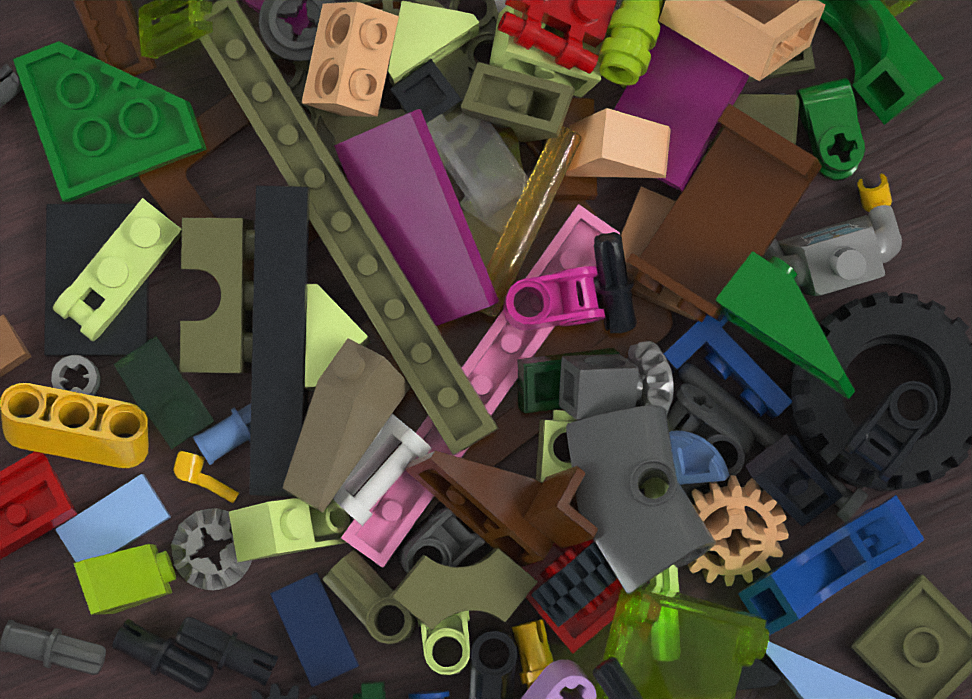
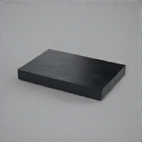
M46 204L45 356H149V277L95 341H91L81 333L82 326L71 317L64 319L53 310V306L60 295L74 283L137 204ZM92 290L84 302L96 310L105 301V298Z

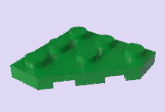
M59 41L13 59L63 202H72L207 150L191 103L185 99Z

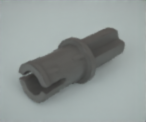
M10 619L5 626L0 643L1 652H10L43 661L45 668H51L54 664L91 675L99 674L106 656V648L104 646L62 635V631L59 628H54L50 632L16 623Z

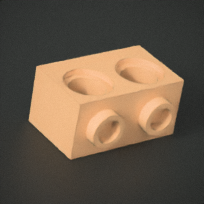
M360 2L322 4L302 104L340 116L378 117L399 16Z

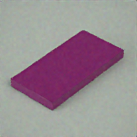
M421 109L407 113L334 145L351 188L436 326L499 302Z

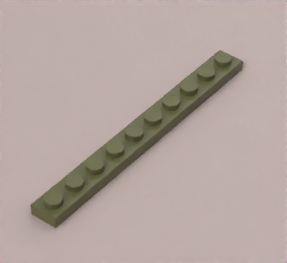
M219 0L188 19L289 186L310 187L309 220L452 455L456 456L498 430L499 428L238 1Z

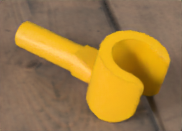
M185 451L178 452L173 468L174 474L178 479L197 484L202 488L205 487L232 504L234 503L239 492L217 479L201 473L205 457Z

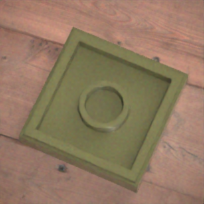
M923 574L919 575L848 646L900 699H946L972 673V623Z

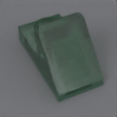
M157 335L114 363L142 412L145 411L171 449L214 422V418L184 374L180 372L179 367Z

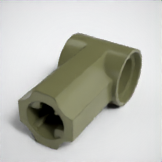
M356 549L343 557L322 579L365 625L370 635L378 642L392 645L400 644L408 640L414 633L417 624L416 617L390 596L394 590ZM396 606L404 614V627L398 634L387 636L379 627V615L387 607Z

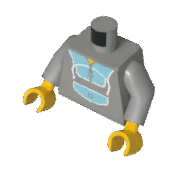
M882 173L879 174L881 184L871 189L864 187L862 179H859L857 182L862 207L865 211L869 212L868 215L780 241L774 239L763 258L769 261L772 256H775L787 263L796 271L795 281L802 293L811 296L824 295L885 276L883 263L894 258L902 246L900 231L894 211L890 206L892 197L887 177Z

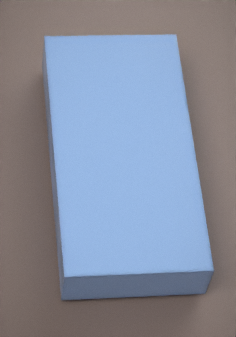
M140 474L55 530L75 562L118 552L171 518L146 476Z

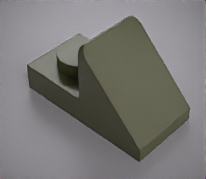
M477 62L461 109L465 116L512 128L518 141L521 142L556 138L561 131L575 90L573 86Z

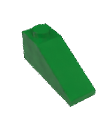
M752 251L715 299V302L729 321L849 399L855 390L805 296L795 281L796 271L775 256H772L767 261Z

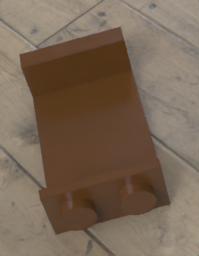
M728 104L718 120L724 129L642 255L638 257L631 253L627 259L628 263L639 269L634 277L635 280L658 295L661 294L664 287H667L682 298L676 306L701 323L707 315L721 322L724 313L715 302V299L752 251L761 257L764 256L822 168L816 157L731 104Z

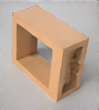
M664 0L665 4L659 22L754 79L761 81L810 47L825 4L818 0Z

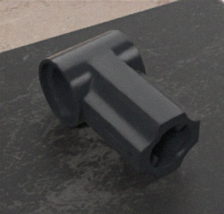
M499 627L485 628L473 639L468 699H514L517 648L514 638L505 629ZM496 638L506 643L509 648V654L503 663L489 665L481 659L479 655L480 646L488 639Z

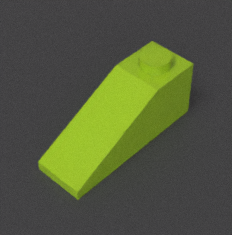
M146 544L73 563L91 615L115 614L171 594L172 590L169 582L176 580L175 571L167 551L159 553L157 546L154 544Z

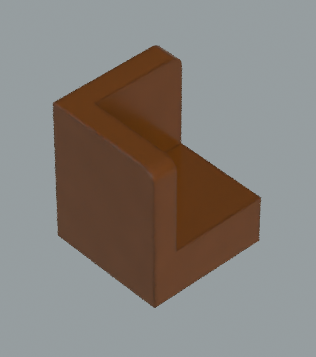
M578 466L547 476L524 516L526 521L561 549L592 540L598 531V528L578 511L576 491L585 476V472Z

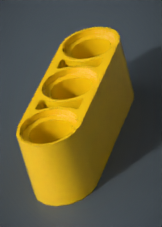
M31 383L12 385L0 397L3 434L5 439L17 448L117 468L138 466L148 455V418L145 412L135 404ZM22 414H31V415H32V416L27 417V418H18V417H17V416L22 415ZM71 424H81V425H83V426H80V427H77V428H69V427H67L68 425H71ZM128 433L132 434L133 436L128 438H120L117 435Z

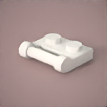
M391 414L333 500L363 526L373 515L369 510L402 475L408 463L417 457L426 455L432 448L394 414Z

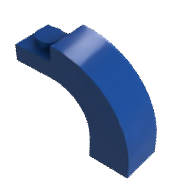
M895 495L876 507H871L808 545L740 591L738 595L765 637L801 619L842 588L877 567L911 550L925 539Z

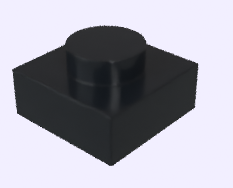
M432 59L390 89L392 96L406 114L421 109L428 128L462 104V99Z

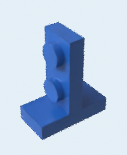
M707 315L702 323L700 321L696 322L664 353L673 374L703 347L709 353L704 358L705 362L723 380L731 376L744 390L739 395L740 398L759 417L766 413L771 419H774L792 403V400L722 328L729 321L725 315L721 322Z

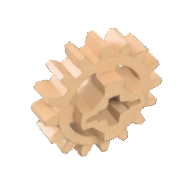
M730 475L726 487H720L717 481L709 482L710 492L706 494L694 489L691 491L695 501L693 506L716 541V544L709 551H716L718 556L706 552L688 564L689 570L692 573H696L702 569L705 580L708 583H712L718 574L722 575L726 586H732L735 575L741 574L747 583L753 582L752 570L757 567L761 571L768 573L771 569L767 558L769 556L782 557L783 551L778 541L788 539L789 536L784 523H782L787 519L782 507L776 504L777 501L765 490L761 492L758 483L753 478L746 483L745 487H740L736 475ZM745 506H748L756 511H746Z

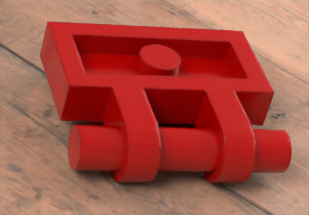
M506 0L505 5L523 14L520 18L506 11L499 22L498 30L514 37V44L529 50L533 46L555 57V63L568 70L574 66L590 74L594 70L599 56L582 48L583 42L594 48L603 42L617 0ZM542 22L563 32V37L541 28Z

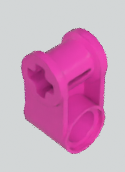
M597 267L572 268L551 275L525 278L517 281L510 287L503 302V313L506 320L519 330H534L558 325H580L606 318L604 309L598 307L594 277L598 275ZM576 286H577V288H578L579 299H580V305H579V301H578V295H577ZM522 292H530L536 295L541 303V312L534 317L520 315L515 310L514 297Z

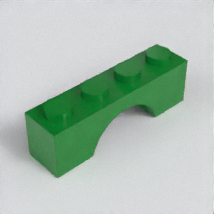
M818 0L825 4L821 19L839 35L850 52L855 67L853 87L884 125L913 106L944 79L881 0Z

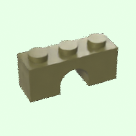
M182 217L181 269L210 273L219 283L221 301L214 314L204 320L180 321V372L251 373L254 299L253 260L255 253L253 220L244 218Z

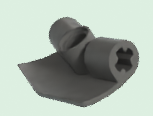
M650 405L629 408L567 424L566 432L572 467L578 466L585 472V476L576 491L578 511L598 528L593 540L627 594H632L673 564L678 568L691 563L708 552L716 544L715 539L677 481L666 409L664 407ZM651 478H660L669 485L667 492L658 498L644 496L640 492V488L646 480Z

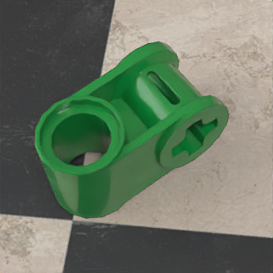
M843 78L796 90V95L799 99L800 118L804 130L808 134L813 156L822 165L819 172L825 178L834 181L851 177L862 161L865 153V142L858 122L856 102L849 80ZM834 144H838L843 152L850 151L846 162L841 163L838 155L829 156Z

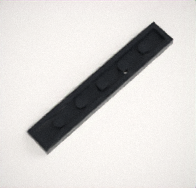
M256 186L249 495L294 497L283 489V485L304 424L310 187Z

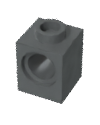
M620 354L562 356L559 406L576 420L635 408L636 401L641 398L643 390L641 374L638 371L639 368Z

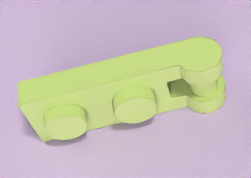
M142 198L74 283L60 295L53 306V310L64 319L71 317L82 326L80 332L91 341H95L182 236V229ZM92 290L105 298V301L96 310L84 302Z

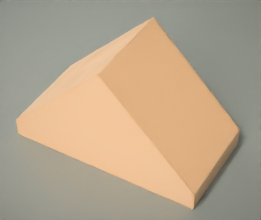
M608 108L603 109L570 125L564 173L566 176L666 178L671 129L669 126Z

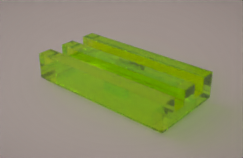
M154 0L140 7L139 36L141 56L157 59L213 32V22L204 20V16L212 12V2L205 0ZM189 3L188 8L176 14L170 13ZM161 17L160 22L152 25V20Z

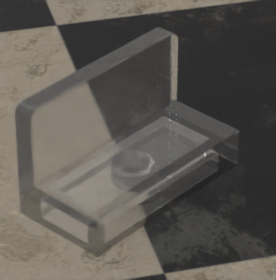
M462 113L450 122H447L443 114H440L426 123L443 164L482 221L532 189V182L490 122L465 116Z

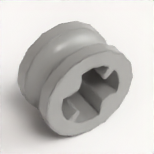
M70 355L56 363L52 371L51 382L53 388L67 390L64 384L68 383L69 380L63 378L66 370L71 368L78 371L84 366L88 370V374L83 375L85 379L89 380L87 386L83 390L74 387L70 391L94 396L100 387L101 376L93 362L79 355Z

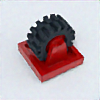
M593 539L563 549L554 543L544 560L521 567L538 581L525 598L572 654L650 589V585L647 582L632 594H627Z

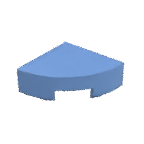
M678 430L669 432L676 477L680 485L725 481L729 472L726 463L711 443L690 432Z

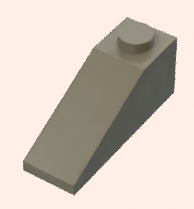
M348 338L317 382L283 489L322 513L411 387L384 356Z

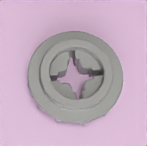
M652 341L639 342L636 345L630 346L628 358L626 359L639 368L638 371L641 374L643 384L642 395L636 401V407L662 406L666 409L667 415L673 399V377L665 355Z
M212 508L194 512L179 524L171 543L175 568L187 583L197 588L220 590L234 585L246 574L252 560L237 562L234 540L219 552L221 558L219 562L222 570H219L217 564H213V561L208 557L202 559L200 557L192 558V555L197 554L198 550L205 546L203 529H206L207 534L211 535L214 541L233 540L229 511Z

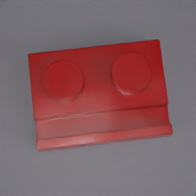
M34 451L0 471V560L77 515L71 500L45 453Z

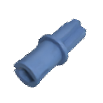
M251 404L239 411L235 407L232 408L231 416L201 434L193 436L209 465L249 440L250 442Z

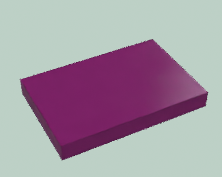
M662 24L655 47L648 50L651 54V60L647 72L639 77L636 84L627 85L614 110L669 126L671 132L666 178L656 179L683 192L721 128V124L718 122L719 118L728 104L734 105L749 75Z

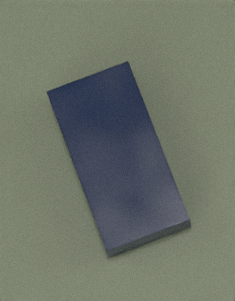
M318 572L270 593L311 687H315L360 666Z

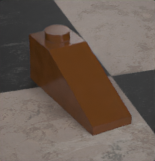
M433 451L410 461L404 469L491 547L500 549L520 567L544 560L554 544L553 541L524 519L527 510L542 485L536 479L439 451Z

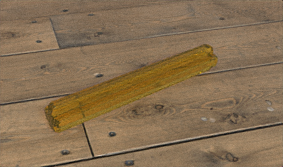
M562 126L558 137L548 139L486 268L499 300L498 303L479 310L488 316L495 317L498 315L580 145L581 136L565 126Z

